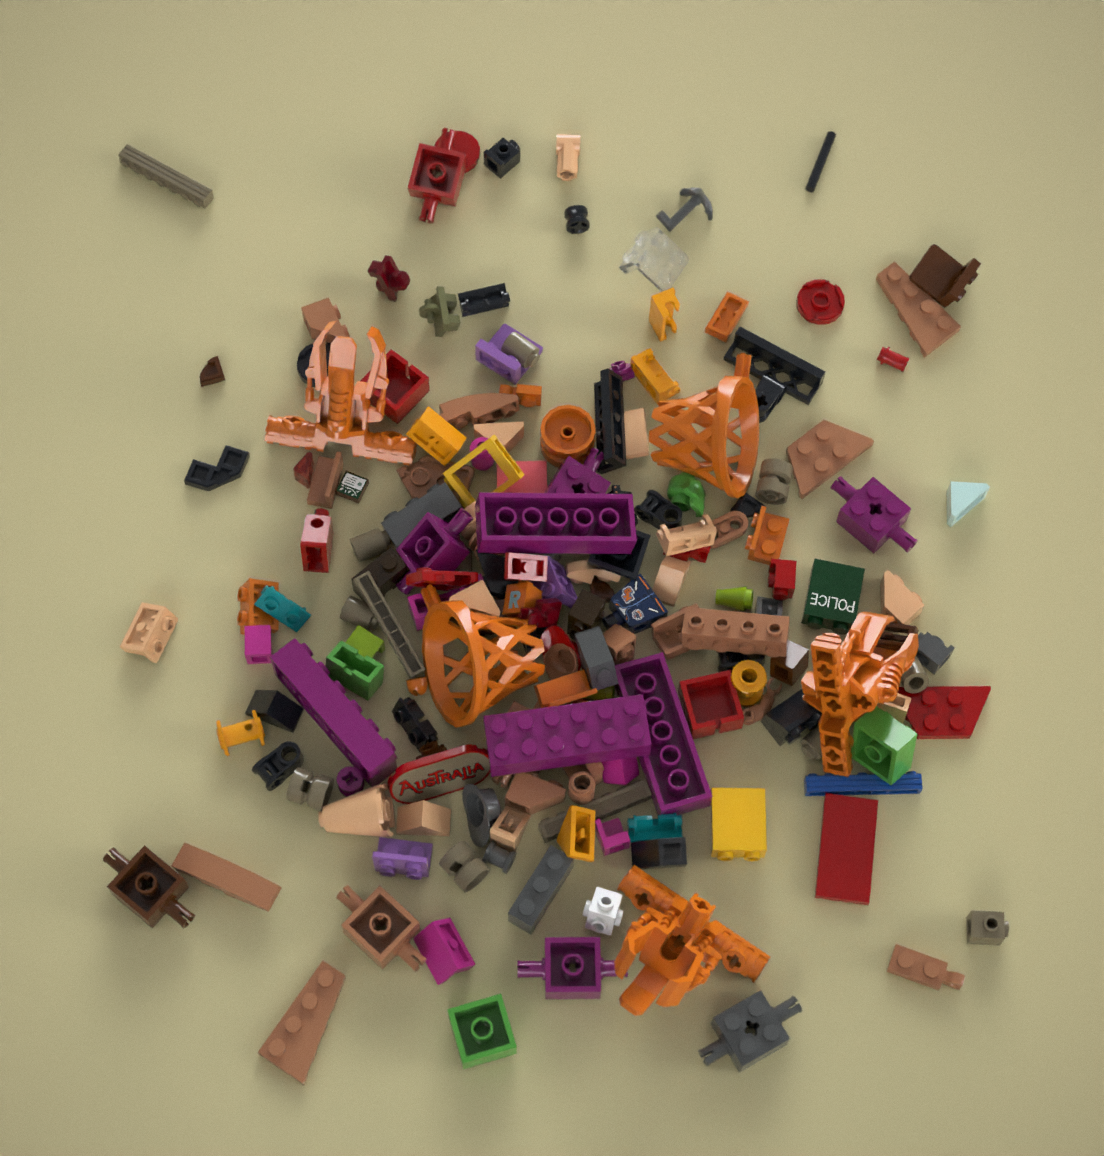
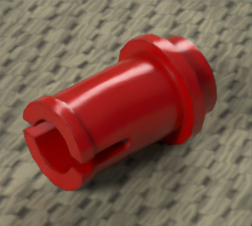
M882 347L877 358L881 365L885 363L901 370V372H904L910 359L891 351L890 347Z

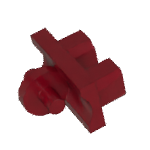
M385 255L382 262L373 260L368 268L370 277L377 278L376 288L378 291L385 292L389 301L395 302L397 300V292L406 290L410 284L408 273L399 271L392 256Z

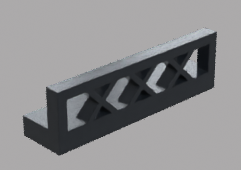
M741 326L736 331L734 342L723 359L735 366L736 358L732 355L739 348L746 352L747 355L754 356L751 358L749 373L761 380L767 374L777 380L775 374L782 372L788 374L790 381L781 382L787 385L785 393L807 405L810 404L821 387L826 372ZM763 361L767 363L769 370L760 371L756 369L754 362ZM806 384L812 387V390L807 396L798 391L797 385Z
M609 368L600 371L601 381L594 383L596 448L599 450L597 455L599 456L601 451L604 453V459L597 469V472L600 474L626 466L623 381L620 375Z

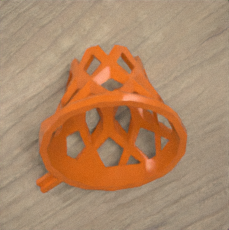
M745 353L737 354L734 376H724L717 387L686 398L658 402L659 407L653 409L651 418L662 423V425L649 431V442L660 448V450L651 453V458L657 465L698 477L726 492L731 498H739L745 495L751 484L756 467L759 444V408L753 382L749 379L752 355H746ZM730 407L739 409V417L728 423ZM696 423L706 429L697 433L691 424ZM739 426L741 427L742 439L732 432ZM668 432L671 437L680 442L671 445L659 436ZM726 438L741 447L740 455L726 457ZM694 451L706 461L697 462L691 453ZM738 462L736 473L728 464ZM714 471L716 478L709 472Z
M427 585L426 588L421 589L420 592L428 609L422 632V656L426 669L424 671L434 704L447 723L456 728L473 724L477 716L519 689L539 682L538 677L544 674L545 665L533 660L545 651L542 639L528 635L536 630V625H529L527 623L528 620L476 613L470 611L464 601L461 600L441 602L436 588L432 585ZM450 617H454L459 626L449 620ZM487 629L498 636L489 640L480 636L478 631ZM459 638L468 646L469 651L459 661L444 655L443 645ZM518 642L533 647L523 657L518 655V651L512 649ZM488 653H490V655L488 656V658H487L486 661H485V656H486ZM498 660L501 662L495 668H492ZM444 664L453 668L446 677ZM524 670H528L531 672L529 674H526ZM462 672L473 676V687L470 692L449 691L448 686ZM453 698L465 699L460 708Z

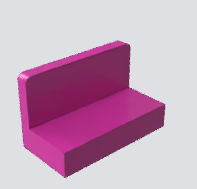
M450 917L431 922L414 937V942L420 953L427 958L426 964L438 985L443 984L454 974L470 970L476 965Z

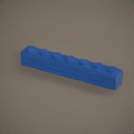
M909 771L902 775L892 785L874 773L867 774L866 772H860L857 775L850 774L849 777L832 773L818 776L816 773H811L804 778L805 796H824L825 793L837 795L920 794L923 789L921 773H916L915 771Z

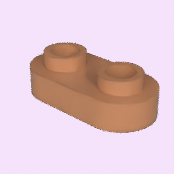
M731 511L712 520L713 525L717 529V539L714 540L711 548H719L743 536L748 528L746 515L740 511ZM737 524L739 528L733 529L730 525Z

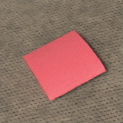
M515 461L525 475L502 493H544L547 489V461ZM497 464V487H499L508 478Z

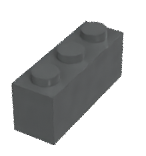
M445 482L441 485L436 484L427 490V494L421 498L411 499L406 503V507L399 512L393 511L389 513L381 524L397 549L427 512L449 523L462 506Z
M550 845L509 910L508 921L527 933L532 934L573 869L574 858L567 857L564 852Z

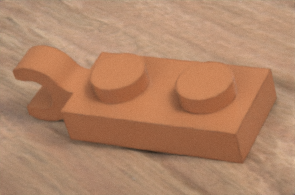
M898 944L894 947L886 971L938 991L942 984L960 990L965 979V975L961 973L946 971L947 962Z

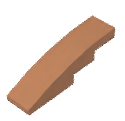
M185 842L171 865L175 870L197 878L201 883L221 890L227 896L268 912L282 889L279 885L245 868Z

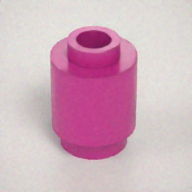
M480 437L473 440L470 445V452L488 438ZM485 449L470 460L474 468L485 471L493 466L495 460Z

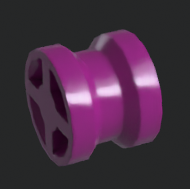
M347 766L338 772L337 785L340 793L347 797L363 791V774L358 768Z

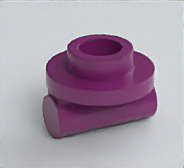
M625 361L614 362L611 364V368H609L620 375L623 382L635 378L631 364L625 363Z

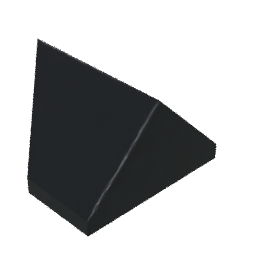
M475 549L485 574L490 594L505 599L507 585L518 584L519 580L506 581L504 579L505 557L491 553H478L477 549Z

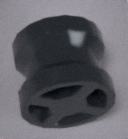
M573 205L566 208L564 211L565 219L568 220L566 230L571 234L586 232L590 228L589 220L586 219L588 209L583 205Z

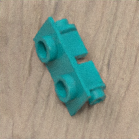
M266 585L261 591L262 595L254 603V605L296 633L311 617V614L306 612L305 607L302 608L293 601L288 600L284 595L276 591L273 586L269 587Z
M676 813L658 815L657 819H653L652 815H633V818H628L627 820L630 842L683 837L681 827L682 815H677Z

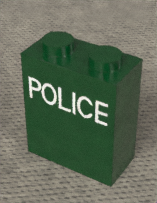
M815 558L811 568L801 623L806 624L812 629L826 628L831 629L837 634H847L857 617L865 569Z

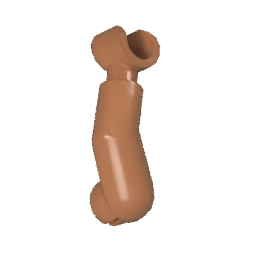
M775 677L768 680L766 685L767 692L763 694L760 702L742 710L744 715L743 724L751 725L761 720L771 710L775 701L774 696L778 695L782 689V683L777 690L770 689L769 685L772 684Z

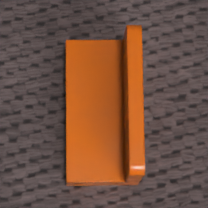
M585 670L534 685L540 708L559 706L598 693L597 688L590 689Z

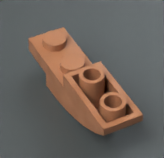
M484 393L464 396L440 404L439 415L457 430L464 428L470 422L473 427L474 424L494 423L503 417L509 418L519 411V398L517 395L506 393Z

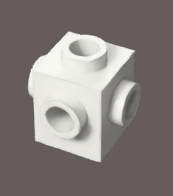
M596 887L592 901L587 900L582 916L587 917L585 928L611 936L614 925L620 926L624 911L620 910L619 907L623 894Z

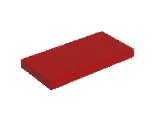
M825 793L815 898L869 905L878 800Z

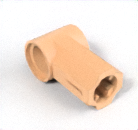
M557 134V177L563 181H571L577 178L580 135Z

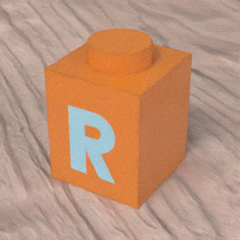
M518 581V584L507 585L502 614L510 618H519L520 609L522 607H535L536 600L542 599L543 591L534 587L533 583L529 581Z

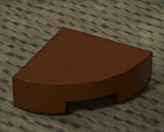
M218 356L211 358L200 373L201 387L225 381Z
M594 575L590 584V592L605 599L606 603H609L611 597L615 595L614 590L606 582Z

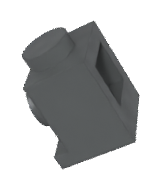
M921 632L918 635L919 647L916 656L921 664L935 675L951 657L955 647L950 645L947 648L938 636H932L929 632L924 635Z

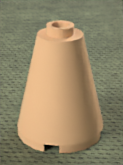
M378 784L324 805L322 811L318 814L320 826L324 827L326 832L386 838L393 836L394 832H391L390 828L395 827V812L392 797H386L385 791L389 790L386 784Z

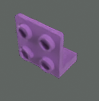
M503 324L488 343L483 339L478 341L475 345L476 360L516 385L530 366L523 368L517 358L512 355H506L501 351L506 338L512 332H517L539 348V355L543 352V347L509 325Z
M549 556L547 582L529 581L533 583L534 587L543 591L542 599L557 598L562 601V604L572 608L578 598L570 579L566 576L564 566Z
M379 837L377 852L373 851L372 855L375 871L387 877L403 874L413 880L429 877L433 843Z

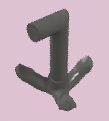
M683 188L680 190V195L691 196V199L671 218L663 210L655 216L671 232L697 205L699 206L702 203L708 216V221L713 218V209L710 200L701 188Z

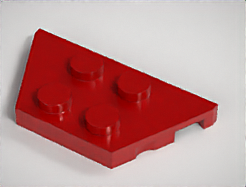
M930 686L914 694L905 691L904 687H899L897 693L911 698L905 720L910 723L911 729L917 733V739H970L991 691V686Z

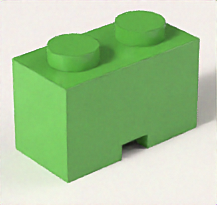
M342 640L326 657V668L330 673L328 675L329 678L333 681H339L343 687L367 701L383 684L384 665L369 656L363 657L358 654L357 649Z

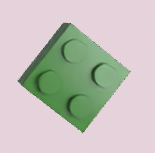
M876 706L872 712L865 713L855 722L853 732L854 745L851 748L852 759L892 785L911 768L917 733L893 718L888 712Z
M501 994L447 1009L463 1070L517 1054L516 1042Z

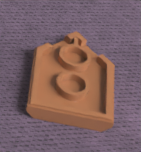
M426 455L420 458L419 461L407 467L403 466L396 471L411 498H421L427 494V490L432 486L445 483V476L442 473L456 462L449 461L444 466L433 456ZM464 465L454 473L469 491L474 478L475 468ZM453 490L452 493L460 503L459 499L461 497L455 490Z

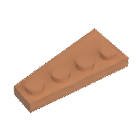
M322 961L262 1045L258 1054L304 1085L346 976Z

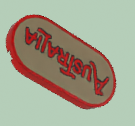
M467 744L406 762L395 769V774L392 777L390 775L387 785L390 795L399 803L411 804L462 790L467 784L477 785L490 774L487 749Z

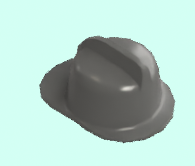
M467 784L463 789L462 799L467 815L470 836L477 847H484L489 839L490 827L493 826L501 814L500 804L493 788L479 789L474 784Z

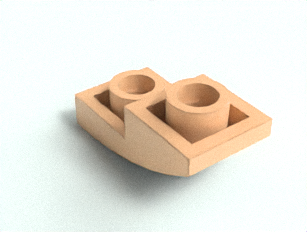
M644 408L624 411L626 460L648 456L649 437L646 431V413Z
M588 560L569 562L565 566L566 576L577 584H583L584 582L591 584L594 575L604 582H611V580L619 582L621 577L615 573L587 564Z

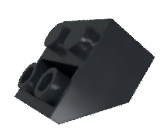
M802 689L767 712L761 720L779 746L785 742L789 745L802 736L800 733L807 727L809 730H812L819 724L822 712L803 700L804 693Z

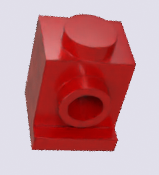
M771 558L768 568V587L772 588V597L774 599H792L795 591L797 561Z

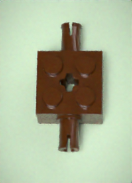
M145 845L131 861L118 852L115 847L109 850L111 856L107 853L105 854L103 861L119 873L109 883L107 888L116 899L148 926L153 928L165 914H168L182 928H186L189 925L186 919L190 922L193 921L195 914L178 902V899L189 888L186 880ZM146 885H148V886H150V887L153 885V887H152L150 890H149V889H146V890L144 889V887H145Z

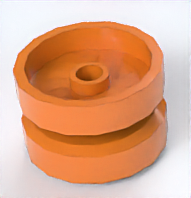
M562 405L550 410L545 415L540 427V446L547 462L559 468L562 462L570 456L579 463H584L591 448L595 446L596 430L594 420L590 414L578 406Z

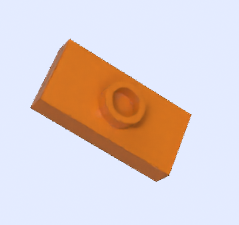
M727 291L706 326L705 333L727 342L747 309L749 301Z

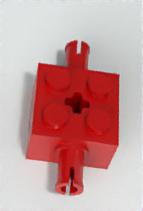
M442 128L438 147L419 143L408 184V191L410 196L424 200L419 220L426 222V218L428 223L434 222L438 204L442 203L454 207L457 204L467 166V158L465 153L452 151L455 136L457 135V132L452 129L448 132V128ZM438 172H441L442 176L434 178V176H437Z

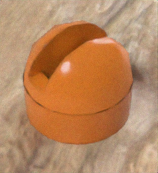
M426 676L406 680L407 689L413 696H418V694L422 696L427 691L428 683Z

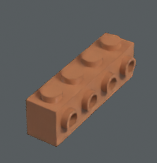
M686 607L682 627V647L692 650H715L721 653L728 651L744 655L759 654L769 657H786L790 617Z

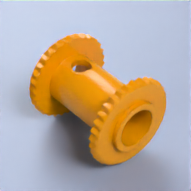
M744 660L738 662L733 667L731 682H733L732 685L736 688L740 705L743 707L757 704L763 696V687H765L767 681V673L759 662Z
M252 710L253 719L222 727L220 720L216 722L219 743L226 756H230L229 747L260 739L262 746L265 745V733L261 719L257 716L255 710Z

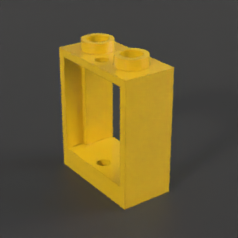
M495 434L442 473L445 476L444 481L452 491L455 490L461 497L459 501L464 508L476 500L454 472L486 449L508 478L507 481L493 490L492 493H502L525 475Z

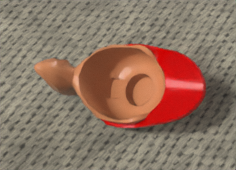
M552 625L545 629L540 639L543 640L545 651L542 655L548 677L553 680L580 671L581 662L577 644L571 641L565 631L559 626Z

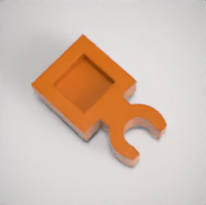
M506 384L500 385L499 393L517 395L519 405L524 407L541 406L542 386L517 384V387H512Z

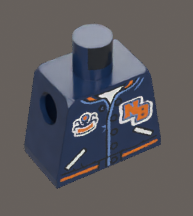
M640 573L636 581L631 580L611 597L609 609L612 613L604 617L602 621L607 630L617 624L636 634L651 628L652 623L656 622L659 618L667 617L668 611Z

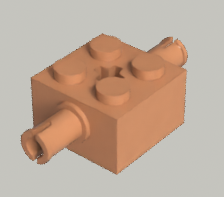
M349 885L343 888L344 893L340 891L336 896V899L340 900L352 912L341 924L343 933L382 970L397 956L402 958L414 972L419 970V964L423 966L427 958L410 944V941L421 930L419 921L381 886L365 901ZM380 925L383 927L386 925V930L377 931L376 926Z

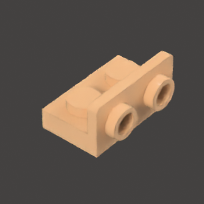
M142 602L120 648L128 653L143 655L151 662L157 663L178 622V618L165 606Z

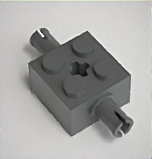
M760 990L713 1017L711 1026L719 1039L698 1050L701 1059L705 1057L703 1060L704 1064L709 1066L712 1062L728 1054L740 1073L786 1046L790 1037L782 1026V1022L802 1012L800 1003L795 1005L798 1001L796 997L792 996L773 1008ZM747 1026L750 1029H755L754 1036L751 1033H745Z

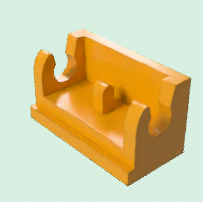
M674 287L651 296L649 322L660 342L666 340V325L671 327L673 333H676L677 330L676 323L673 320L674 309L679 311L680 304L675 296Z
M651 348L631 357L630 364L635 377L657 405L659 401L668 400L680 392L679 384L677 381H672L655 359Z
M429 406L406 433L409 438L444 466L456 455L467 438Z

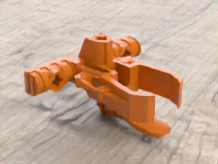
M336 321L328 322L313 343L309 367L305 371L307 388L305 390L304 408L306 411L316 414V423L305 421L298 416L273 417L269 415L264 441L270 444L276 442L282 446L295 448L301 446L308 450L314 448L320 452H324V447L328 445V442L351 445L353 457L364 456L365 459L377 458L378 461L402 462L403 465L412 464L417 452L416 442L395 431L373 433L369 431L368 427L369 423L380 422L384 418L385 395L389 385L387 357L385 354L386 344L379 329L371 326L366 334L371 342L372 352L375 354L368 383L357 381L354 386L357 345L353 338L337 336L331 342L327 376L325 339ZM312 378L315 379V390L320 391L319 398H314ZM377 388L381 389V394L375 408L370 405V398Z
M866 611L858 613L843 643L840 636L834 633H823L821 636H817L811 643L813 671H807L801 680L804 693L802 698L805 702L822 712L819 720V732L824 772L849 777L853 770L851 748L854 745L853 737L849 732L851 724L863 713L872 712L878 703L893 702L897 697L902 674L911 667L915 660L919 647L918 634L916 633L908 635L898 652L896 650L875 647L886 625H889L891 621H895L894 616Z
M635 865L624 876L617 888V891L623 892L626 897L631 899L632 904L637 909L645 911L638 918L637 922L633 921L622 943V948L614 961L615 973L622 980L634 961L636 954L641 951L639 961L645 964V966L619 998L620 1006L633 1015H643L659 994L660 996L656 1004L662 1007L678 1006L686 992L707 981L710 972L715 969L720 960L728 971L732 973L740 972L741 975L750 978L754 983L771 958L768 954L719 921L709 922L716 906H711L706 900L698 897L697 893L688 901ZM701 961L706 963L705 968L700 965Z

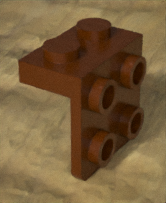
M933 244L914 268L909 279L946 308L953 301L958 303L967 292L964 289L967 284L970 285L978 276L976 270L981 263L973 258L963 266L938 245Z

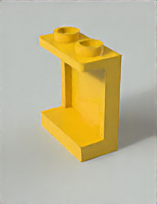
M711 788V857H717L720 861L733 860V857L744 858L746 861H758L760 858H764L767 852L765 788Z

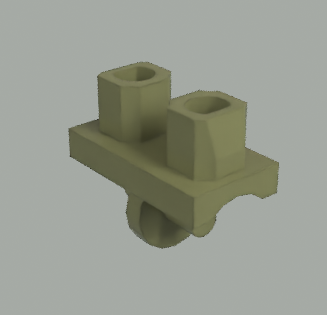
M437 286L436 294L430 299H426L424 301L425 305L419 308V315L422 318H426L428 323H434L436 337H443L446 331L458 329L460 317L458 314H448V310H454L457 306L456 295L445 293L444 287Z

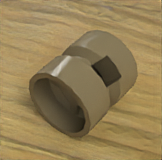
M765 459L762 461L759 474L760 480H758L755 493L756 498L772 505L786 503L790 488L788 484L791 482L793 466L780 459Z
M297 767L291 777L286 798L298 804L307 802L308 807L322 811L323 806L329 802L334 778L318 774L315 777L312 771ZM308 784H311V785H310V788H309V791H308V794L305 793L306 790H307Z
M461 841L442 857L439 865L449 876H455L454 882L465 893L476 887L487 876L490 868L480 857L475 858V851L465 841Z

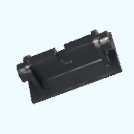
M505 283L458 293L462 317L508 307L510 302Z
M400 697L392 713L396 722L407 733L409 741L415 745L418 751L427 742H437L438 733L429 720L419 722V719L423 718L425 714L417 702L411 700L410 697L404 700Z

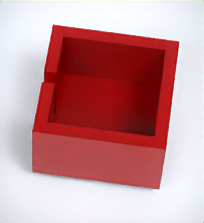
M390 349L386 354L389 385L385 395L384 414L396 424H399L430 391L429 377L412 364L408 367V361ZM370 371L360 380L361 382L368 383ZM377 388L370 398V404L375 408L381 394V389Z
M731 670L679 681L678 694L693 740L714 735L715 729H718L719 734L742 729L744 715L736 688H734L733 682H731Z

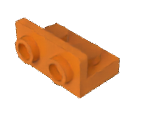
M761 506L760 513H754L751 527L755 528L754 535H748L745 549L749 550L748 560L769 565L771 558L779 559L789 518L766 513V506Z
M249 578L240 586L237 594V599L240 602V611L237 617L240 634L245 635V626L270 625L271 633H276L279 630V621L254 605L262 595L261 591L266 585L269 587L273 586L279 592V582Z

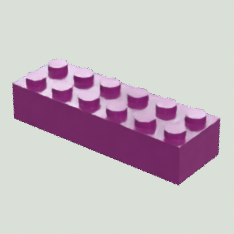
M479 492L475 504L478 553L631 554L637 542L633 494Z
M294 638L270 656L275 676L353 767L361 771L365 781L371 787L380 784L397 769L396 759L398 758L395 754V746L388 738L383 740L377 733L379 732L377 725L372 719L366 720L361 714L363 710L354 699L349 701L344 695L346 691L337 680L333 682L328 675L330 673L321 661L316 663L311 657L313 656L311 649L305 643L300 644Z
M663 652L615 665L618 684L614 686L618 698L643 694L652 746L650 755L638 758L652 793V800L657 815L673 813L681 815L709 807L712 794Z
M643 694L483 716L491 777L647 756L651 752L652 743Z

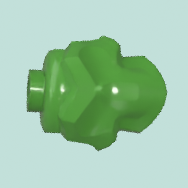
M685 472L673 476L669 481L667 497L671 503L677 505L682 512L689 511L691 507L696 512V517H702L706 496L702 483L693 475Z

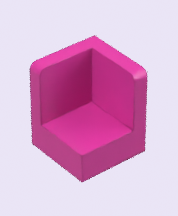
M245 626V658L247 664L271 663L270 656L274 654L271 646V626Z
M636 757L601 762L604 767L602 771L603 782L606 784L626 785L639 775Z
M600 818L595 820V832L604 856L630 847L631 840L628 832L623 830L619 818L601 823Z

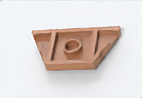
M823 420L787 447L786 454L789 463L793 466L792 474L798 485L799 497L803 499L873 446L874 440Z

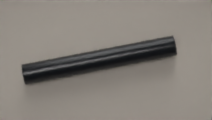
M832 131L827 132L805 189L808 192H814L836 137V134Z

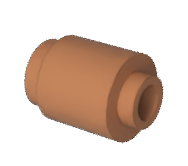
M581 771L573 774L569 779L568 795L574 803L584 805L593 799L595 795V780L591 774Z

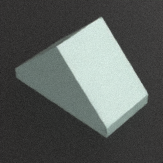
M951 481L946 492L947 525L952 527L986 497L990 486L987 483Z

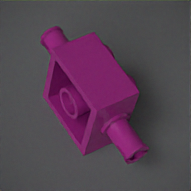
M591 448L583 464L568 456L559 466L544 493L605 494L611 482L596 473L604 459V453L601 451L598 456L599 450Z
M842 476L838 477L831 485L830 489L847 501L839 510L836 522L873 554L889 539L896 542L907 553L915 546L918 540L901 527L907 521L911 508L877 479L872 477L858 490L844 480Z
M460 508L459 512L448 523L427 512L396 549L409 568L400 581L396 583L397 588L402 593L409 595L410 591L414 588V586L406 585V575L416 572L417 568L428 567L434 571H454L466 558L470 551L461 541L459 534L473 520L470 513Z
M545 937V958H542V961L517 960V978L542 977V980H545V999H600L601 980H603V977L618 976L615 973V960H603L601 958L600 937ZM570 964H575L576 972H570Z

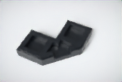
M225 445L217 466L193 459L184 482L186 485L211 491L240 478L250 454L247 451Z

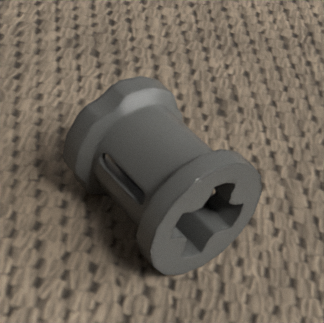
M492 840L482 860L486 864L489 862L501 868L502 872L507 874L517 852H509L497 846L496 842Z

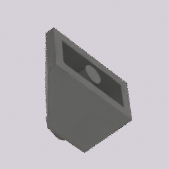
M597 626L575 633L582 670H585L590 688L600 690L618 684L614 661L601 628Z

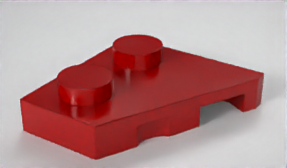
M428 567L417 568L416 572L406 575V585L426 588L427 585H432L436 590L446 592L478 582V572L434 571Z

